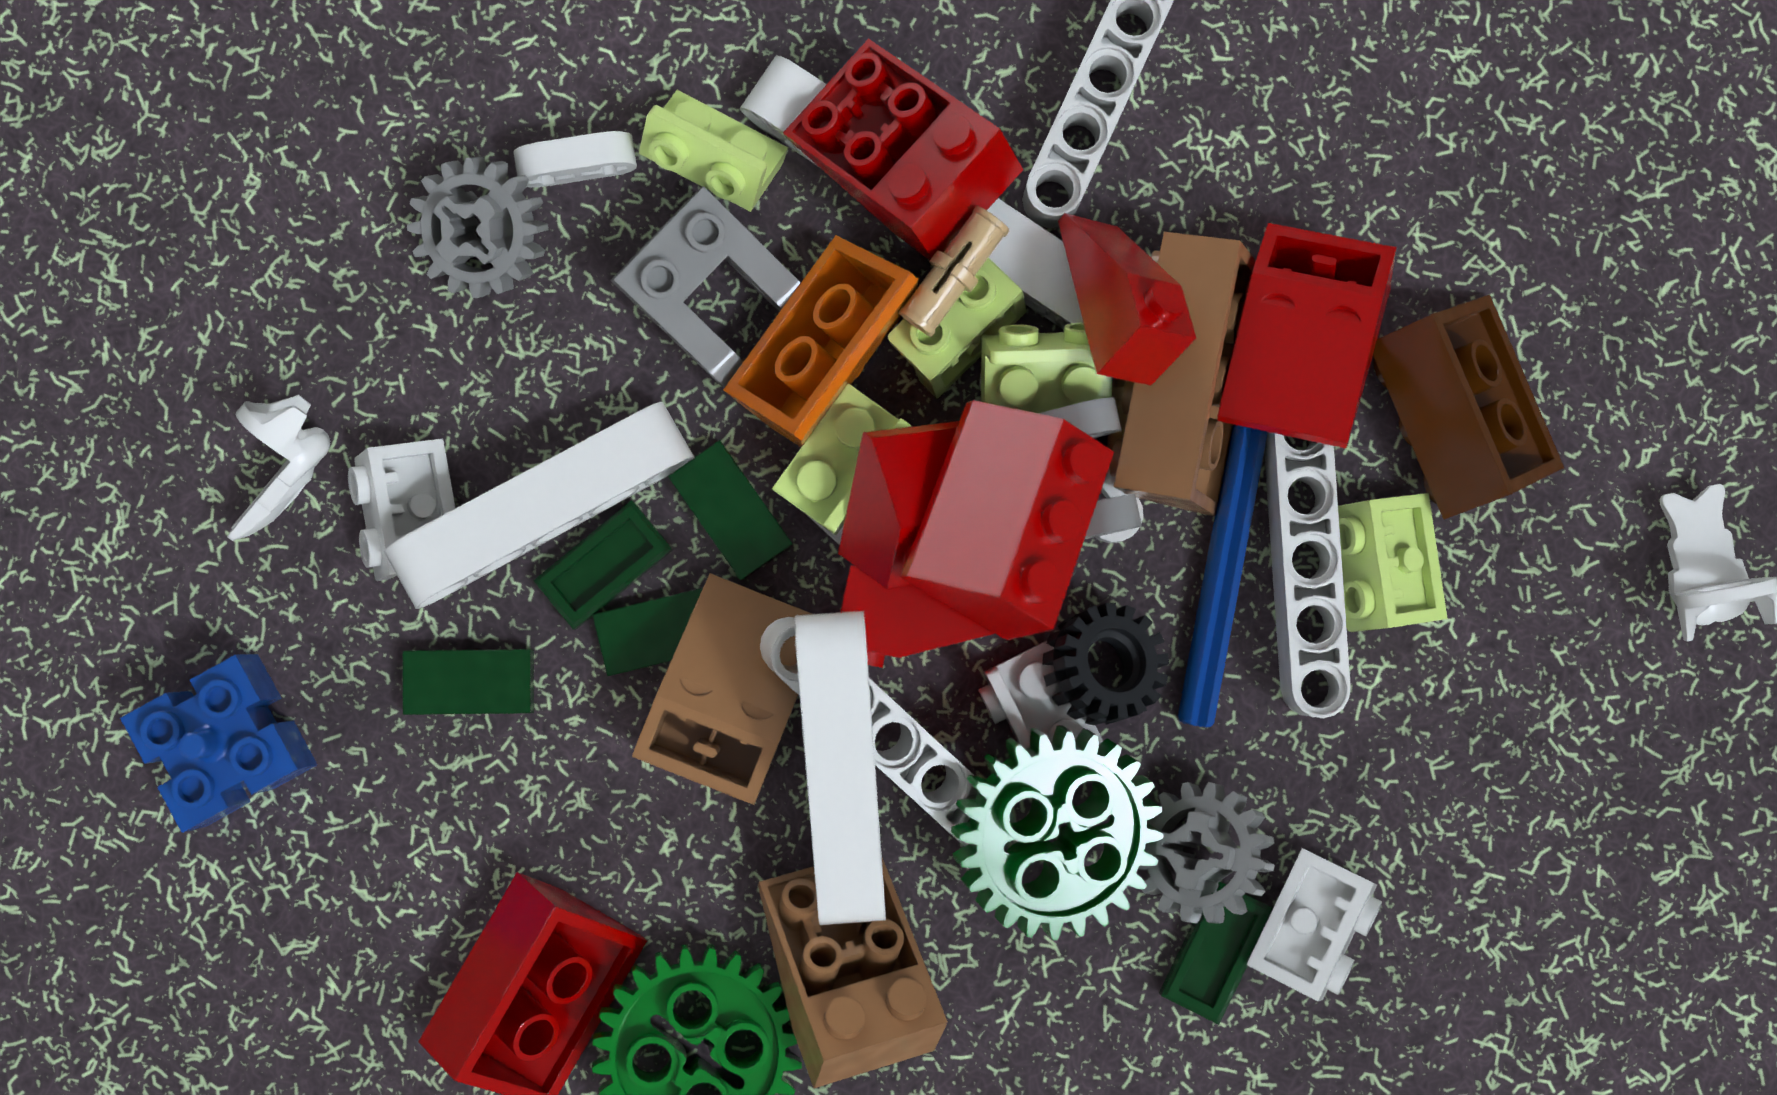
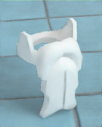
M299 394L271 404L246 401L236 412L239 422L250 433L287 460L251 505L233 524L232 530L227 536L232 541L250 536L273 522L311 480L314 467L327 454L330 448L329 435L323 429L317 427L301 429L311 404Z
M1722 484L1708 486L1693 500L1686 499L1675 493L1664 494L1660 497V506L1669 522L1671 538L1667 544L1673 570L1668 572L1669 594L1677 606L1684 641L1693 640L1696 625H1709L1715 621L1724 622L1741 615L1747 609L1749 603L1755 601L1765 624H1777V577L1749 579L1742 559H1735L1732 533L1725 529L1723 524L1722 510L1725 488Z

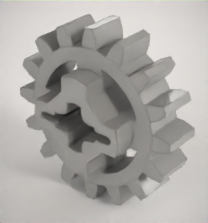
M483 156L465 158L463 165L458 160L441 164L442 176L435 174L425 176L421 180L429 196L411 198L410 205L422 213L420 221L407 224V231L421 234L423 243L412 251L414 257L429 255L433 263L429 267L427 276L433 279L445 274L449 275L448 291L451 293L463 291L468 285L472 298L489 295L491 288L497 294L514 289L512 278L520 281L529 278L533 274L530 265L525 259L542 257L546 251L539 244L533 242L534 234L548 230V223L534 220L532 211L538 209L543 204L541 197L526 199L522 192L526 188L529 179L525 175L513 177L509 180L506 179L508 163L504 161L492 162L486 168ZM469 184L478 185L490 190V192L478 198L472 191L465 192L462 187ZM475 216H477V217L479 218V220L481 221L480 224L478 223V221H477V219L475 218ZM475 231H477L478 235H479L481 238H478V237H477V235L475 234ZM476 256L483 264L491 263L494 267L491 269H480L466 264V261Z
M1189 782L1182 783L1181 800L1173 794L1162 792L1159 795V799L1164 810L1156 817L1147 820L1146 823L1161 831L1163 839L1145 844V850L1154 856L1158 863L1154 866L1139 865V870L1149 871L1151 876L1145 881L1147 887L1145 890L1141 889L1142 892L1150 895L1163 893L1158 909L1164 913L1173 914L1181 907V921L1198 923L1203 912L1208 923H1223L1224 907L1234 914L1243 915L1246 913L1247 907L1242 896L1245 893L1263 896L1265 893L1262 885L1255 880L1258 871H1274V864L1260 859L1261 849L1275 844L1273 837L1256 833L1255 828L1265 819L1263 813L1253 809L1242 813L1248 797L1232 791L1225 797L1224 786L1212 782L1207 783L1203 795L1198 785ZM1188 816L1187 823L1171 833L1175 826ZM1230 823L1238 835L1241 849L1237 848L1228 834ZM1185 846L1191 848L1206 846L1210 847L1213 852L1223 854V858L1221 860L1215 858L1200 860L1195 858L1194 854L1183 852V848ZM1166 857L1177 873L1175 881L1168 870ZM1235 871L1236 873L1231 881L1217 892L1218 882Z

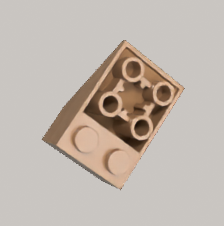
M710 573L656 694L632 757L755 805L798 697V694L776 675L762 659L760 651L761 637L766 628L777 619L785 617L795 618L798 615H812V613ZM796 636L788 638L780 649L779 656L782 665H797Z
M883 858L882 868L886 920L820 925L814 867L770 878L758 883L791 1026L813 1088L935 1050L948 1023Z

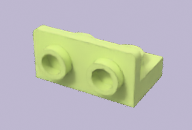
M676 90L664 108L654 105L647 114L639 154L654 161L666 170L673 171L702 187L704 186L717 197L729 200L751 212L781 168L788 147Z
M989 258L975 275L979 282L971 292L965 290L962 292L937 326L932 337L924 334L905 319L888 334L890 344L914 366L919 381L937 399L981 357L982 335L999 334V328L1006 325H1014L1027 312L1023 290Z
M1083 322L1067 324L1064 326V332L1039 333L1037 327L1030 325H1006L999 328V334L982 335L981 402L1033 413H1042L1080 402L1112 397L1113 377L1096 374Z
M848 383L772 487V490L836 536L845 522L863 432L912 427V425L902 418H896Z
M1429 493L1373 499L1338 506L1347 630L1349 632L1375 630L1448 619Z

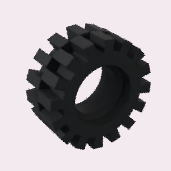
M1105 603L1098 607L1093 606L1065 619L1057 626L1060 630L1050 634L1046 644L1054 647V649L1043 654L1042 665L1054 666V672L1043 677L1046 687L1057 683L1061 690L1052 696L1057 706L1066 703L1071 704L1066 713L1068 716L1075 720L1086 716L1085 724L1099 725L1102 723L1108 725L1137 716L1147 711L1146 706L1153 705L1158 701L1161 695L1155 689L1166 686L1169 675L1159 673L1157 669L1168 665L1169 657L1168 653H1156L1155 646L1165 641L1160 632L1150 636L1146 633V630L1153 623L1146 615L1133 620L1135 608L1125 605L1116 609V603ZM1095 641L1109 643L1121 659L1123 676L1121 682L1115 688L1101 686L1090 671L1088 651Z

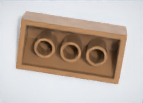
M1164 232L1160 251L1154 250L1151 258L1182 286L1196 339L1151 386L1126 381L1122 396V410L1128 416L1123 439H1117L1113 445L1112 451H1114L1109 471L1111 477H1115L1114 487L1127 495L1135 494L1136 498L1216 516L1233 424L1217 421V415L1256 260L1240 240Z

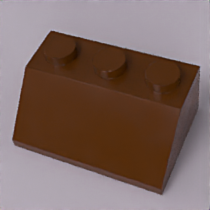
M1490 295L1436 312L1377 339L1373 352L1375 373L1382 385L1389 391L1399 415L1401 434L1405 441L1413 447L1424 473L1425 490L1429 493V498L1437 504L1443 520L1509 496L1565 468Z

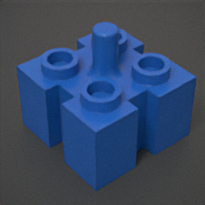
M235 654L190 679L197 693L195 696L191 691L168 692L120 718L144 764L162 761L170 775L171 780L157 788L181 833L207 827L250 803L251 801L244 790L246 786L251 795L273 790L318 765L295 722L277 723L268 706L282 698L258 654Z

